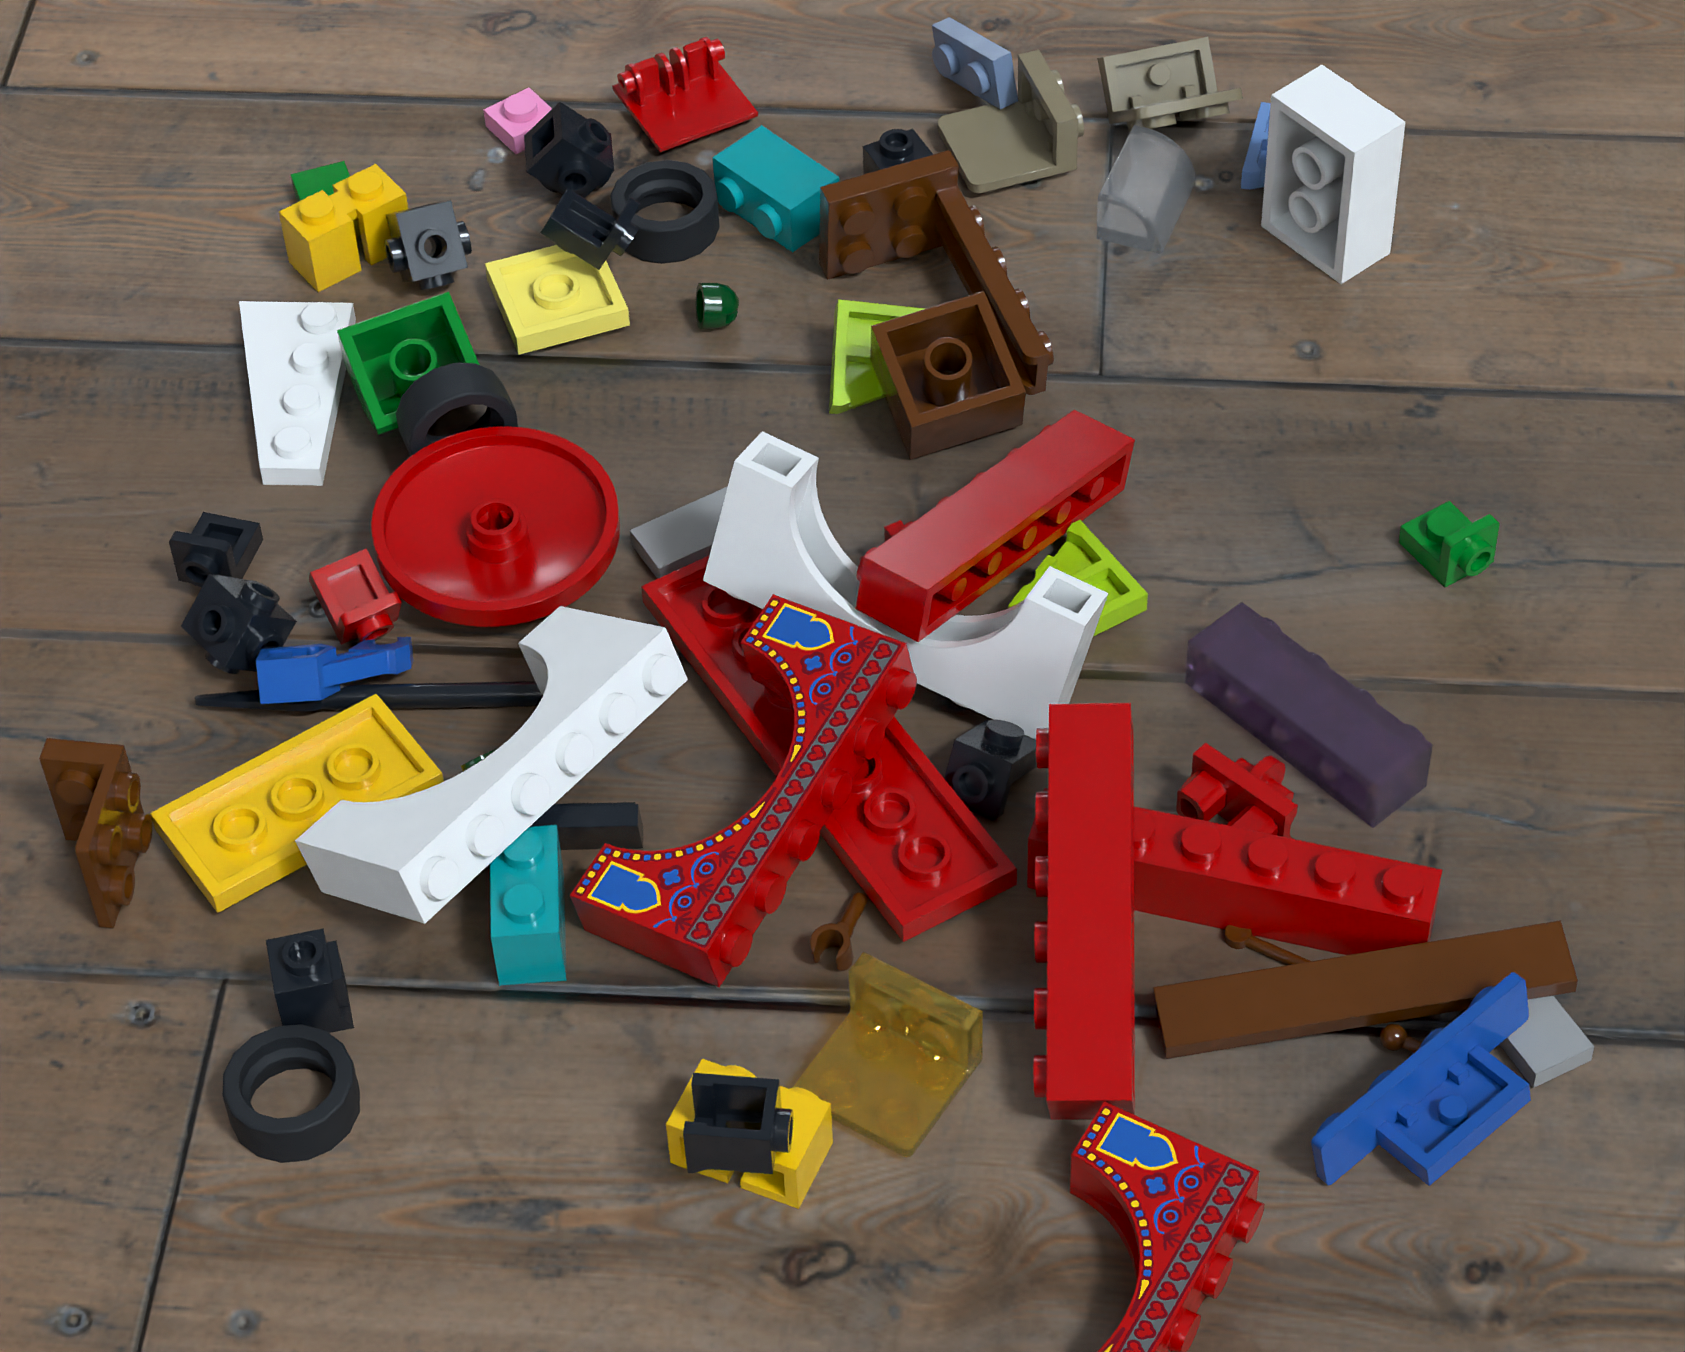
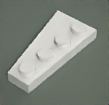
M239 301L259 466L263 485L323 486L346 372L337 330L355 324L356 317L353 303Z

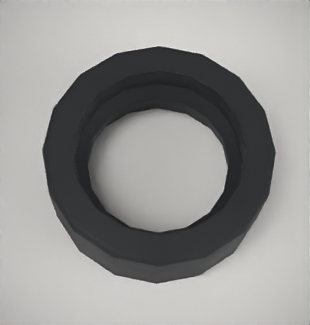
M662 160L647 162L632 168L616 181L610 195L612 216L614 218L618 217L630 197L640 203L631 220L639 229L626 249V253L642 261L661 264L680 262L701 254L714 242L720 227L718 199L715 183L704 170L686 162ZM664 202L681 203L694 208L690 214L667 221L648 220L636 215L643 208Z
M452 363L435 368L415 380L402 395L396 412L398 429L410 456L422 448L448 437L431 436L427 432L439 417L452 409L465 405H485L487 408L476 423L461 432L487 427H518L515 407L497 375L492 370L476 363Z
M303 1024L276 1026L252 1036L235 1051L223 1073L222 1096L230 1124L239 1142L261 1158L280 1163L308 1161L331 1151L351 1132L360 1113V1089L354 1063L344 1044L326 1030ZM309 1069L324 1073L332 1081V1089L329 1096L315 1109L297 1117L274 1118L256 1112L251 1105V1099L256 1089L270 1077L286 1070Z

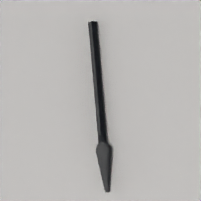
M535 681L340 685V691L319 701L260 704L259 690L197 695L195 696V704L198 706L286 711L346 710L364 699L377 694L389 709L538 706L543 695Z

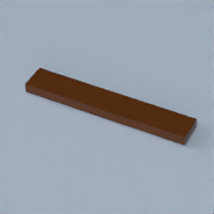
M1559 920L1153 987V996L1166 1059L1467 1010L1480 991L1489 986L1495 987L1512 972H1515L1526 981L1528 999L1576 992L1578 979L1562 923Z

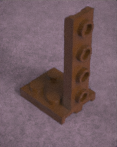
M950 150L820 187L819 264L827 280L849 273H859L869 267L900 258H910L921 252L943 246L968 294L985 292L1026 394L1034 395L1046 391L1048 365H1052L1054 361L1050 340L1044 331L1037 332L1030 319L1029 304L1024 292L1020 288L1014 289L1007 277V267L1001 250L997 246L991 248L985 237L984 224L979 210L974 205L968 206L957 186L959 166Z

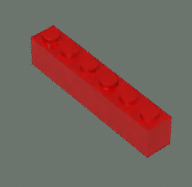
M1076 410L1071 411L1053 425L1045 426L1039 435L1019 449H1012L1003 460L986 472L978 473L969 484L950 497L942 498L936 507L916 521H910L905 524L900 532L880 546L869 549L861 559L857 569L856 577L860 584L855 609L916 642L921 641L1064 535L1073 522L1083 521L1125 489L1135 439Z
M1131 703L1049 704V728H1037L1036 730L1037 768L1048 769V791L1036 792L1037 833L1048 832V856H1036L1035 890L1036 897H1048L1047 921H1035L1034 931L1036 963H1047V988H1035L1034 990L1035 1030H1047V1055H1034V1096L1046 1097L1051 1120L1093 1119L1104 1101L1135 1115L1134 725Z
M1134 806L1135 911L1224 930L1228 925L1251 929L1253 936L1342 955L1430 942L1436 915L1442 869ZM1036 815L1028 837L1027 888L1035 889L1036 856H1048V832L1037 833Z

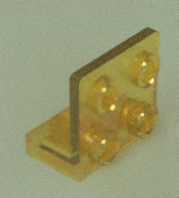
M863 952L849 970L851 1012L793 1087L806 1089L814 1093L821 1100L831 1103L832 1120L903 1157H911L983 1060V1011Z

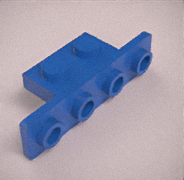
M1512 972L1495 987L1489 986L1484 988L1475 996L1465 1012L1445 1028H1437L1423 1040L1418 1051L1395 1070H1387L1381 1073L1372 1082L1367 1093L1343 1113L1337 1112L1329 1116L1321 1124L1311 1141L1317 1177L1327 1185L1333 1184L1380 1145L1430 1186L1531 1101L1529 1083L1489 1053L1528 1020L1529 1008L1526 981L1515 972Z

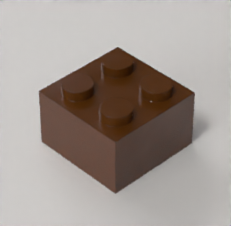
M984 291L871 326L870 360L910 460L1023 424L1026 390Z

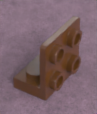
M47 738L39 759L65 839L77 841L75 853L99 927L114 928L121 906H128L133 898L135 889L134 867L138 855L148 851L152 838V819L149 814H144L140 801L141 785L139 775L132 773L124 745Z

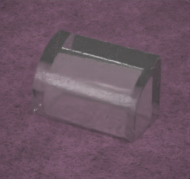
M1137 125L1133 126L1098 195L1097 239L1162 254L1196 184V174L1190 158L1172 139L1155 130Z

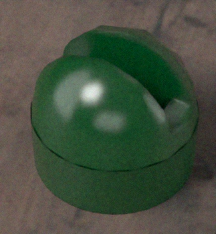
M698 283L695 306L699 329H719L729 326L735 321L738 313L739 298L728 285Z

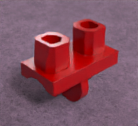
M1204 743L1193 753L1191 776L1177 792L1176 811L1180 816L1210 821L1218 814L1229 822L1228 826L1294 839L1290 836V829L1297 814L1298 805L1292 802L1294 793L1281 784L1286 771L1285 764L1274 756H1266L1254 766L1243 758H1239L1234 762L1209 744Z

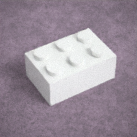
M1323 65L1273 93L1270 106L1261 226L1340 284H1343L1390 254L1405 121Z

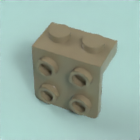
M1208 37L1097 58L1109 124L1127 121L1128 132L1176 124L1175 112H1179L1181 121L1230 113L1228 102L1243 99L1241 88L1217 90Z
M1040 50L1018 54V102L1001 110L989 104L941 116L938 119V133L947 150H950L959 166L958 170L968 189L974 193H983L1077 170L1078 137L1084 135V121L1079 106L1076 103L1070 104L1065 96L1062 78L1058 70H1050Z

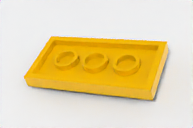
M374 694L151 812L150 815L156 832L216 912L219 913L307 865L295 840L340 800L377 802L395 799L444 782L440 769L381 698Z

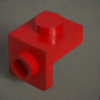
M367 548L310 572L309 582L341 645L356 638L360 642L363 640H376L394 628L393 622L398 620L402 602L396 591L389 593Z

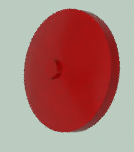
M505 426L478 428L450 435L422 448L410 456L392 473L382 487L374 505L371 530L377 563L383 577L389 586L397 592L398 596L409 605L427 615L450 623L476 627H499L530 622L548 616L559 606L566 607L586 594L605 574L614 558L620 538V518L614 485L602 465L592 455L573 442L555 434L531 428Z

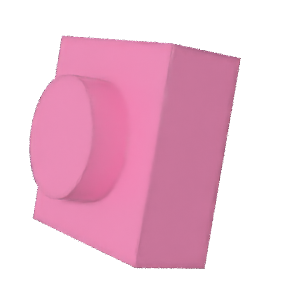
M528 87L484 109L485 125L513 153L518 154L525 150L524 135L552 108Z

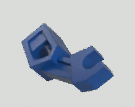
M397 637V642L383 645L376 644L375 639L363 640L350 648L349 652L342 654L336 653V647L325 644L261 649L256 659L260 704L319 701L340 691V684L382 674L402 673L411 669L413 665L411 637Z

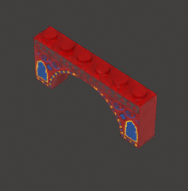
M774 594L740 642L752 680L775 692L794 713V730L789 753L773 784L762 798L742 817L728 827L700 841L681 847L654 851L630 850L605 843L570 894L585 931L719 988L732 967L740 966L746 959L755 931L766 914L774 913L780 906L789 878L800 861H807L814 853L819 841L820 830L832 811L839 810L846 803L852 789L854 777L865 760L872 759L878 753L883 743L886 727L897 710L906 708L910 703L917 684V677L913 671L907 643Z
M1105 1101L1071 1154L1070 1194L1095 1208L1117 1231L1133 1263L1136 1289L1123 1320L1112 1336L1097 1352H1187L1200 1325L1201 1315L1197 1314L1199 1307L1206 1295L1213 1299L1220 1295L1233 1265V1259L1229 1257L1238 1240L1246 1244L1249 1243L1259 1226L1264 1212V1203L1257 1201L1260 1171Z

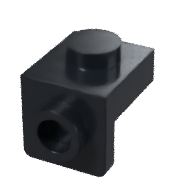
M567 188L540 233L554 241L565 252L578 256L600 270L612 251L622 256L636 235L639 227L633 224L631 220L640 203L630 197L618 217L614 218Z
M203 512L191 534L175 531L169 540L178 581L202 587L209 574L243 579L263 541L260 523Z
M986 720L954 740L944 779L971 812L990 820H996L1004 813L1011 784L1037 767L1036 740L1024 736V730L1014 723L1004 720Z

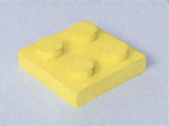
M557 245L485 263L487 281L519 355L630 326L628 307L607 261L598 270L578 256L565 252Z

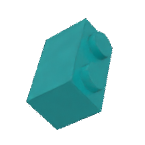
M762 125L712 157L717 199L725 210L736 213L756 227L764 237L775 240L792 253L820 234V187L839 182V176Z
M557 825L529 827L490 863L491 942L499 986L567 981L564 870Z

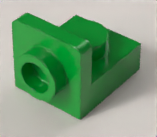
M1447 501L1401 525L1398 543L1442 586L1447 587L1466 576L1480 574L1494 562L1500 523L1491 514L1472 523L1456 506Z

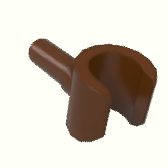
M859 892L854 893L839 922L836 924H824L815 929L810 939L814 963L820 961L824 950L834 946L840 948L836 956L837 969L844 971L850 968L854 958L850 938L868 903L866 895Z

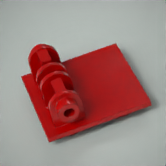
M708 37L700 38L699 41L683 46V54L678 47L672 48L669 51L670 62L666 55L661 52L656 54L655 57L635 64H627L625 71L617 75L618 84L612 85L615 94L659 152L758 117V111L718 62L725 59V51L718 38L711 41Z

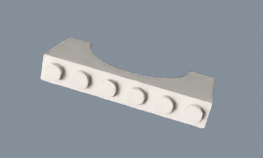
M762 431L734 461L703 581L726 591L736 599L747 601L761 609L765 607L774 594L907 643L918 684L951 699L959 706L970 708L993 720H1004L1014 723L1024 730V735L1035 740L1037 728H1049V704H1069L1108 593L1049 566L1027 597L1019 604L991 614L973 616L954 615L921 641L916 642L855 609L860 584L856 577L858 567L846 555L833 537L821 511L816 487V470L819 458Z
M559 606L518 643L543 697L530 718L508 741L471 768L423 791L377 802L340 800L295 840L321 892L424 924L429 921L688 680L666 628Z

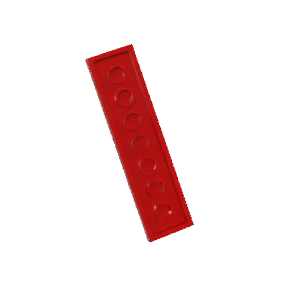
M710 555L641 586L644 605L661 627L666 628L670 639L777 777L791 746L794 730V713L775 692L752 680L740 643L763 609L747 601L736 599L726 591L703 581ZM893 716L885 729L883 743L878 753L872 759L865 760L853 779L852 789L846 803L839 810L832 811L820 830V834L899 938L905 942L1016 886L1017 868Z

